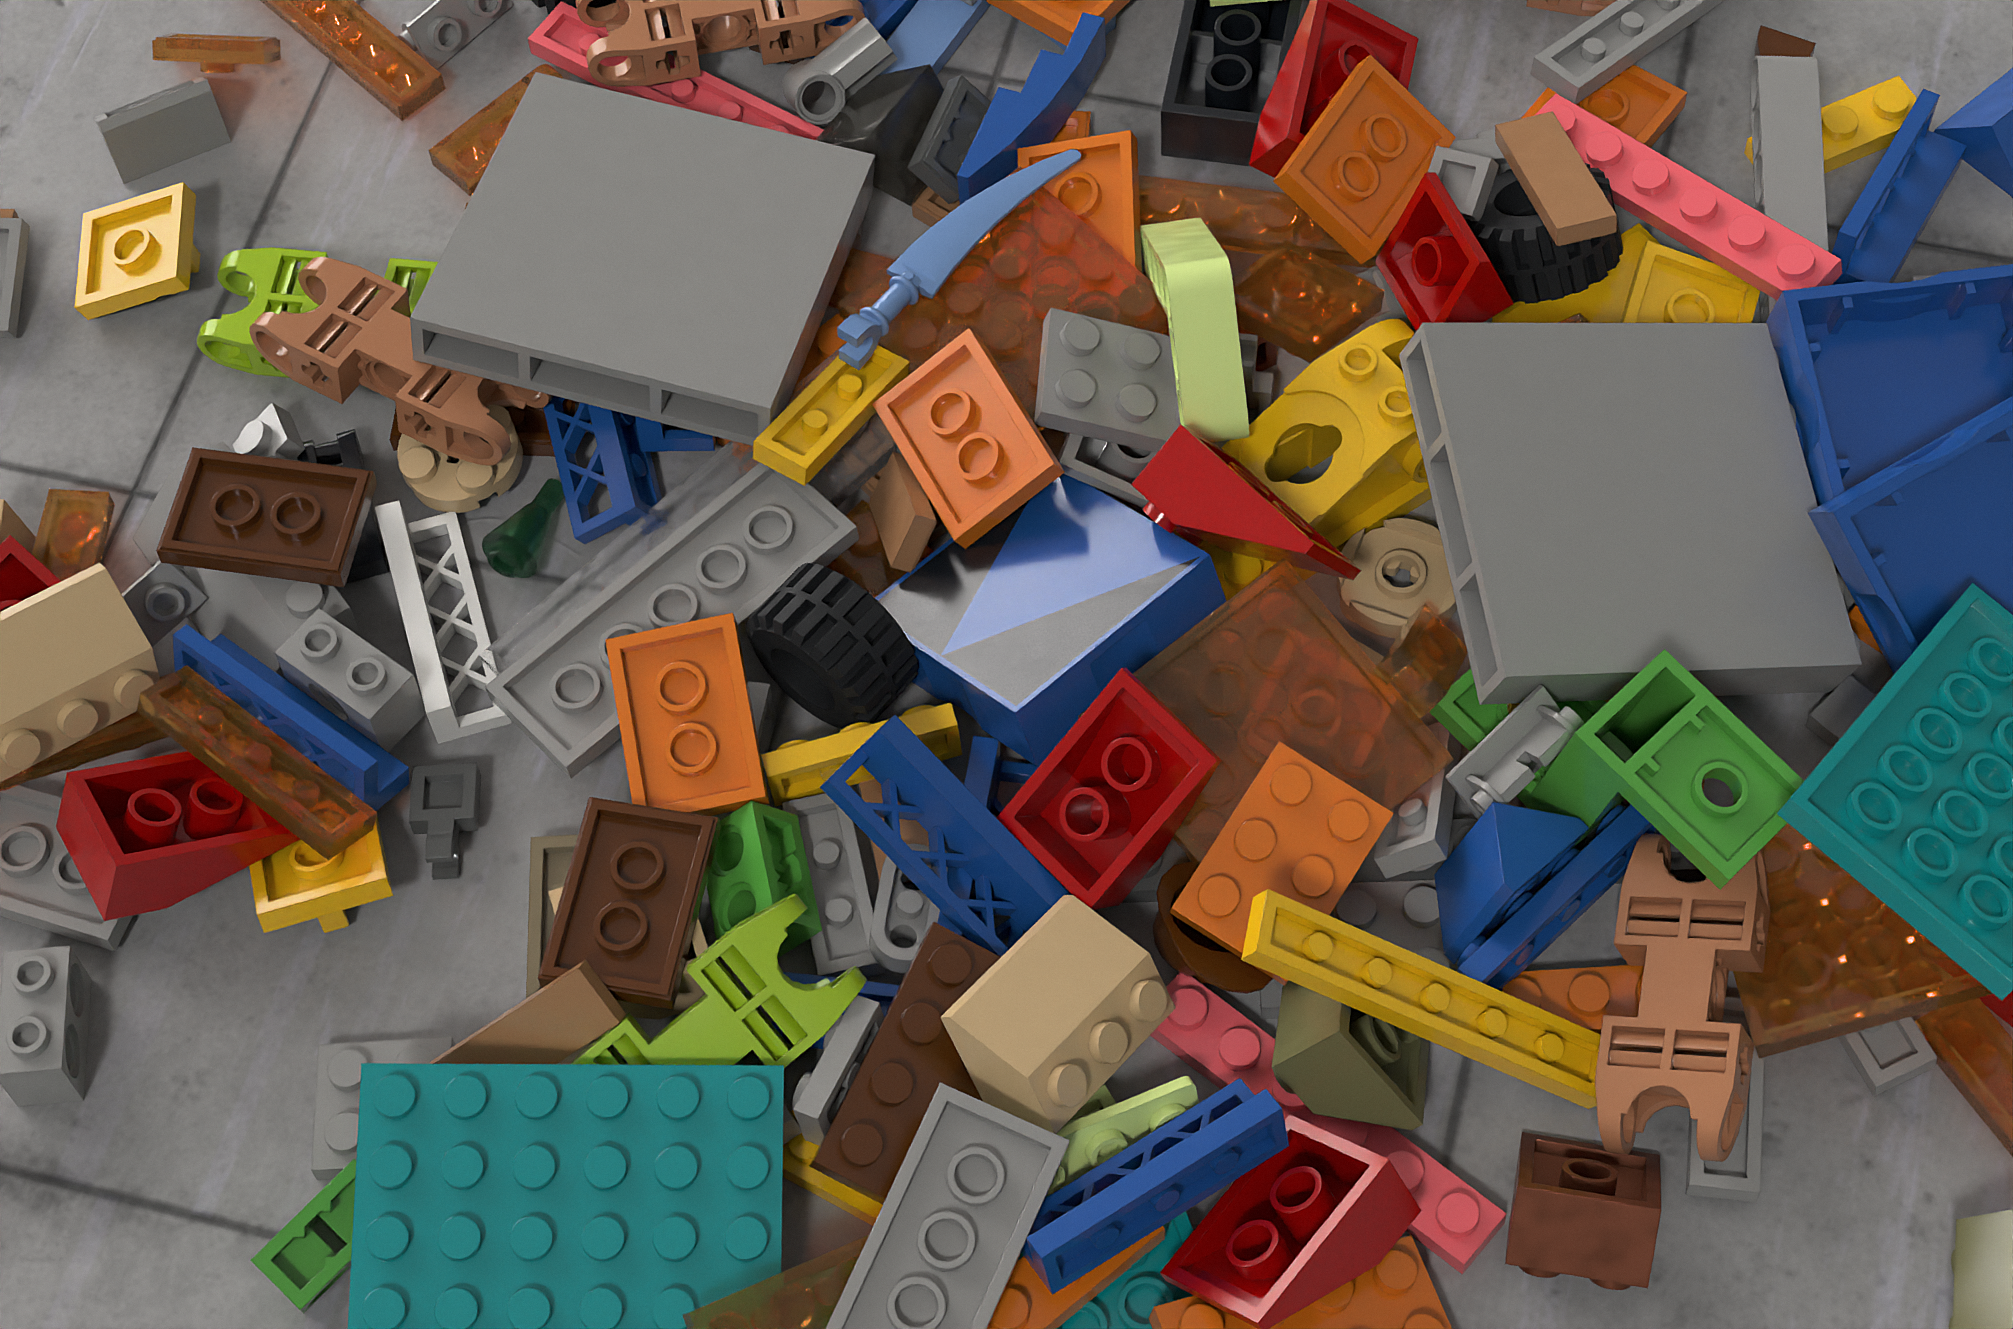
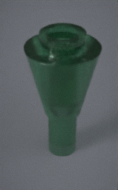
M547 479L531 503L526 504L483 538V552L487 557L489 565L497 573L509 578H529L536 573L551 525V517L565 498L562 484L559 480Z

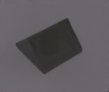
M930 64L877 75L853 95L816 140L874 154L873 186L912 207L928 186L907 167L944 92V88Z

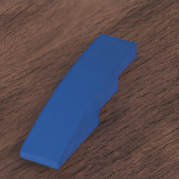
M1083 12L1063 55L1041 49L1021 93L998 87L957 174L960 205L1000 180L1018 172V148L1048 144L1053 140L1083 99L1106 57L1104 17Z

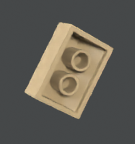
M98 563L0 612V782L164 697L152 646L107 569L102 564Z
M1063 895L940 1018L983 1102L1057 1134L1176 1007L1148 951L1074 895Z

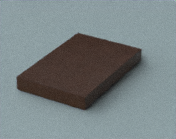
M192 447L156 552L161 563L345 587L377 486L374 471Z
M589 797L539 971L538 980L541 988L586 960L616 1000L673 1010L721 830L719 818Z

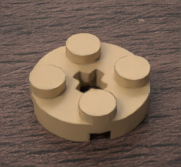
M489 405L486 407L490 410L488 415L504 427L512 443L509 452L496 465H480L459 459L458 463H451L450 456L402 433L397 450L398 465L406 484L424 505L442 512H469L480 508L478 501L488 498L494 492L497 493L499 498L513 485L522 466L523 448L510 414L503 406Z
M1408 518L1384 520L1382 528L1373 529L1366 534L1364 528L1355 533L1342 549L1341 553L1362 571L1354 580L1337 577L1336 586L1340 596L1341 612L1348 620L1356 622L1362 628L1388 638H1407L1410 641L1422 642L1433 637L1437 628L1446 623L1456 612L1457 605L1441 535L1436 527ZM1399 569H1405L1410 571V581L1414 584L1403 588L1390 585V581L1384 579L1383 576L1385 574L1395 576Z

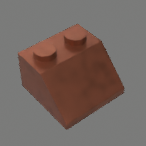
M1522 1132L1507 1235L1505 1264L1519 1266L1523 1272L1536 1277L1552 1278L1561 1273L1589 1278L1594 1284L1611 1290H1624L1630 1286L1648 1288L1661 1215L1660 1155L1631 1150L1629 1154L1608 1153L1603 1145Z

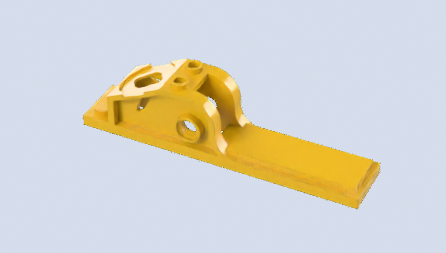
M1638 223L1620 234L1623 244V254L1619 255L1620 262L1614 269L1607 271L1608 276L1600 282L1589 285L1588 289L1579 293H1573L1553 301L1546 300L1529 304L1516 302L1493 316L1492 323H1620L1640 253L1647 240L1657 244L1660 243ZM1387 319L1375 323L1313 361L1283 389L1284 393L1249 425L1248 438L1229 440L1222 447L1223 450L1232 454L1340 552L1348 540L1360 530L1365 528L1366 534L1373 529L1382 528L1384 520L1402 518L1432 498L1399 354L1415 332L1404 321L1399 319ZM1333 455L1330 466L1318 479L1305 484H1295L1286 481L1308 466L1311 469ZM1176 531L1173 532L1175 535H1177V536L1181 537L1182 539L1186 540L1185 538H1183V537H1182L1179 533H1177ZM1205 540L1198 546V548L1210 554L1230 609L1226 614L1236 625L1317 573L1227 552Z

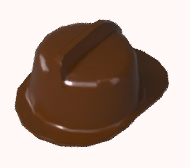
M1186 862L1171 867L1161 877L1156 892L1158 912L1153 923L1154 944L1161 957L1173 969L1186 976H1192L1200 983H1209L1225 991L1244 994L1263 990L1273 978L1241 960L1237 955L1170 913L1172 906L1200 863Z

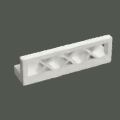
M399 500L376 506L375 510L425 711L437 743L440 744L511 724V719L494 702V707L457 716L455 703L468 684L486 691L485 686L496 678L499 672L456 512H448L407 524ZM449 534L451 546L438 564L416 555L414 543ZM455 564H457L459 574L451 571ZM421 572L429 575L424 583ZM442 582L464 591V596L451 615L429 605V600ZM468 614H470L472 625L464 622ZM434 622L442 626L437 634ZM455 632L476 641L478 645L464 666L442 657L441 652ZM482 664L486 677L477 673ZM447 674L456 677L451 685H449Z

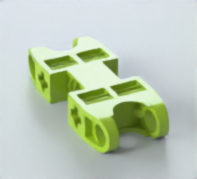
M269 247L236 250L225 255L217 273L218 281L228 291L239 296L248 297V303L250 304L235 313L222 314L221 319L205 321L201 325L197 337V346L201 352L211 360L229 368L255 375L289 378L268 362L258 351L250 336V326L263 312H273L276 314H280L282 311L306 313L316 309L319 305L314 303L305 294L300 286L298 276L299 272L313 258H329L327 252ZM390 258L384 278L408 289L411 315L438 262ZM298 262H301L300 268L297 269ZM237 271H238V272L245 273V274L248 275V276H245V275H242V274H238ZM416 272L415 279H411L412 273Z
M792 894L737 923L687 965V972L706 994L655 1036L650 1038L629 1012L618 1025L602 1034L580 1052L571 1064L734 1065L753 1050L764 1065H784L785 1068L827 1033L861 991L867 979L856 966L851 967L832 982L826 977L817 983L802 984L791 980L783 973L778 964L777 954L780 944L788 936L786 927L808 908L797 894ZM721 956V958L736 974L740 981L750 991V995H748L744 991V989L740 986V984L735 980V978L730 974V972L725 968V966L720 962V960L717 957ZM761 1005L764 1008V1010L774 1020L778 1027L788 1037V1039L791 1041L789 1044L778 1032V1030L773 1026V1024L768 1020V1018L763 1014V1012L759 1009L758 1006Z

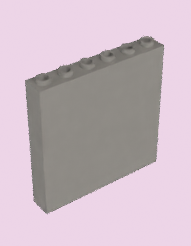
M535 72L410 316L413 360L753 446V441L787 407L872 199L875 155Z
M1422 323L1401 351L1399 358L1479 705L1521 703L1539 685L1544 686L1555 702L1610 700L1664 649L1714 696L1831 692L1862 665L1859 639L1852 630L1843 598L1844 586L1842 579L1836 572L1834 562L1808 515V512L1817 508L1818 505L1796 430L1795 410L1787 398L1779 369L1778 356L1773 348L1767 323Z

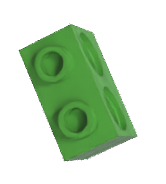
M751 800L719 821L721 830L706 883L714 921V933L717 940L737 923L792 894H797L808 908L786 927L788 936L780 944L777 957H781L821 932L822 927L798 816Z
M355 1159L339 1172L251 1259V1262L303 1314L351 1267L356 1175Z

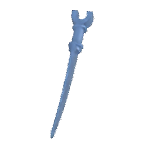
M1070 149L1018 171L966 200L927 230L887 269V274L892 277L889 281L890 288L872 307L862 308L859 315L856 313L850 315L837 327L838 337L847 342L839 349V359L860 370L874 353L880 337L888 334L890 322L907 305L917 303L919 294L933 299L957 266L1003 218L1050 180L1076 164L1081 159V153L1078 150Z

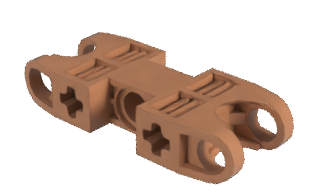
M575 0L577 14L581 21L593 27H606L607 31H609V36L598 39L587 50L588 70L591 76L598 82L607 86L617 87L648 86L701 76L698 55L759 45L763 65L817 56L866 17L863 6L858 0H777L778 7L775 0H616V3L599 8L587 6L592 0ZM663 16H665L667 24L665 27H663L661 20ZM840 16H853L850 22L842 26H830L825 23ZM782 31H785L789 48H783L780 35ZM668 51L673 52L676 68H670ZM628 56L623 63L616 66H604L599 63L608 57Z
M313 258L299 272L298 280L305 294L314 303L319 305L316 309L306 313L282 311L280 314H276L273 312H263L250 326V336L258 351L268 362L293 381L341 404L346 401L359 385L367 387L395 401L398 430L400 433L448 456L475 464L496 465L509 452L512 444L510 436L504 427L488 415L490 410L486 408L487 406H514L524 409L527 405L534 408H543L554 397L542 392L413 360L408 289L360 266L332 258Z
M1645 833L1637 841L1622 881L1614 945L1628 965L1644 966L1638 1017L1603 1016L1595 1087L1599 1131L1606 1152L1629 1154L1633 1148L1636 1133L1644 1132L1647 1121L1655 1112L1665 1107L1680 1106L1690 1109V1118L1697 1121V1149L1701 1160L1723 1162L1731 1153L1747 1108L1754 1043L1742 1024L1723 1023L1729 971L1763 973L1770 919V901L1767 870L1762 849L1720 890L1708 878L1692 883L1677 880V875L1671 874L1670 842L1662 834Z

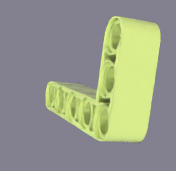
M1201 217L1141 225V246L1146 276L1168 317L1180 424L1210 442L1248 438L1249 421L1230 263L1226 253Z

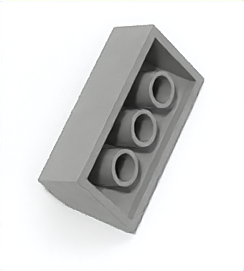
M224 440L210 448V450L232 452ZM187 463L169 473L133 536L135 544L152 567L160 560L156 550ZM184 566L189 573L187 578L208 597L207 600L188 615L201 635L210 641L219 634L224 635L284 679L286 678L275 652L318 608L362 638L350 606L334 586Z

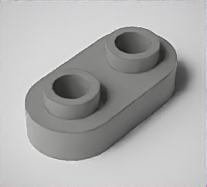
M907 844L912 850L930 852L928 846ZM887 856L882 867L871 924L869 946L873 957L880 965L894 972L906 973L928 928L933 922L938 923L940 910L921 890H909L903 886V883L910 881V879ZM900 937L906 938L913 943V946L900 948L895 946L892 940Z

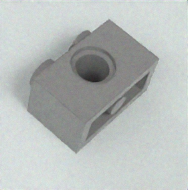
M320 608L275 652L288 682L388 753L426 714L414 674Z

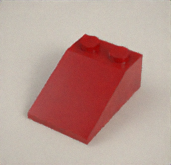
M1310 0L1261 112L1249 166L1275 178L1356 65L1369 55L1376 59L1408 90L1419 38L1346 0Z
M1181 424L1131 484L1148 500V503L1142 510L1154 522L1169 533L1176 531L1196 547L1205 540L1227 552L1349 580H1354L1362 571L1232 454Z
M1121 668L996 818L1072 895L1092 910L1119 906L1161 857L1222 760L1127 668Z
M252 740L67 772L56 823V829L104 921L167 909L300 840L303 834V828Z
M1290 1114L1284 1120L1289 1146L1236 1179L1160 1271L1165 1281L1257 1329L1271 1328L1379 1265L1422 1211L1388 1158Z

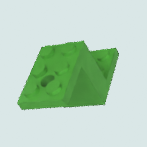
M1664 649L1608 702L1604 700L1555 702L1561 710L1565 706L1574 710L1583 720L1584 725L1574 733L1563 750L1546 767L1542 766L1534 774L1536 777L1516 795L1529 809L1580 818L1589 829L1572 849L1597 827L1611 810L1619 806L1626 799L1721 890L1788 824L1777 812L1804 780ZM1471 668L1441 694L1428 710L1470 752L1509 715L1507 704L1479 705ZM1714 778L1724 782L1733 794V805L1720 807L1711 803L1703 793L1702 780Z

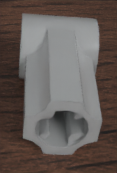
M864 17L812 60H804L792 65L785 73L782 82L783 94L787 102L805 121L815 125L827 124L839 116L847 99L894 63L897 57L871 22ZM815 81L825 82V90L819 100L813 103L802 102L803 92L809 84Z

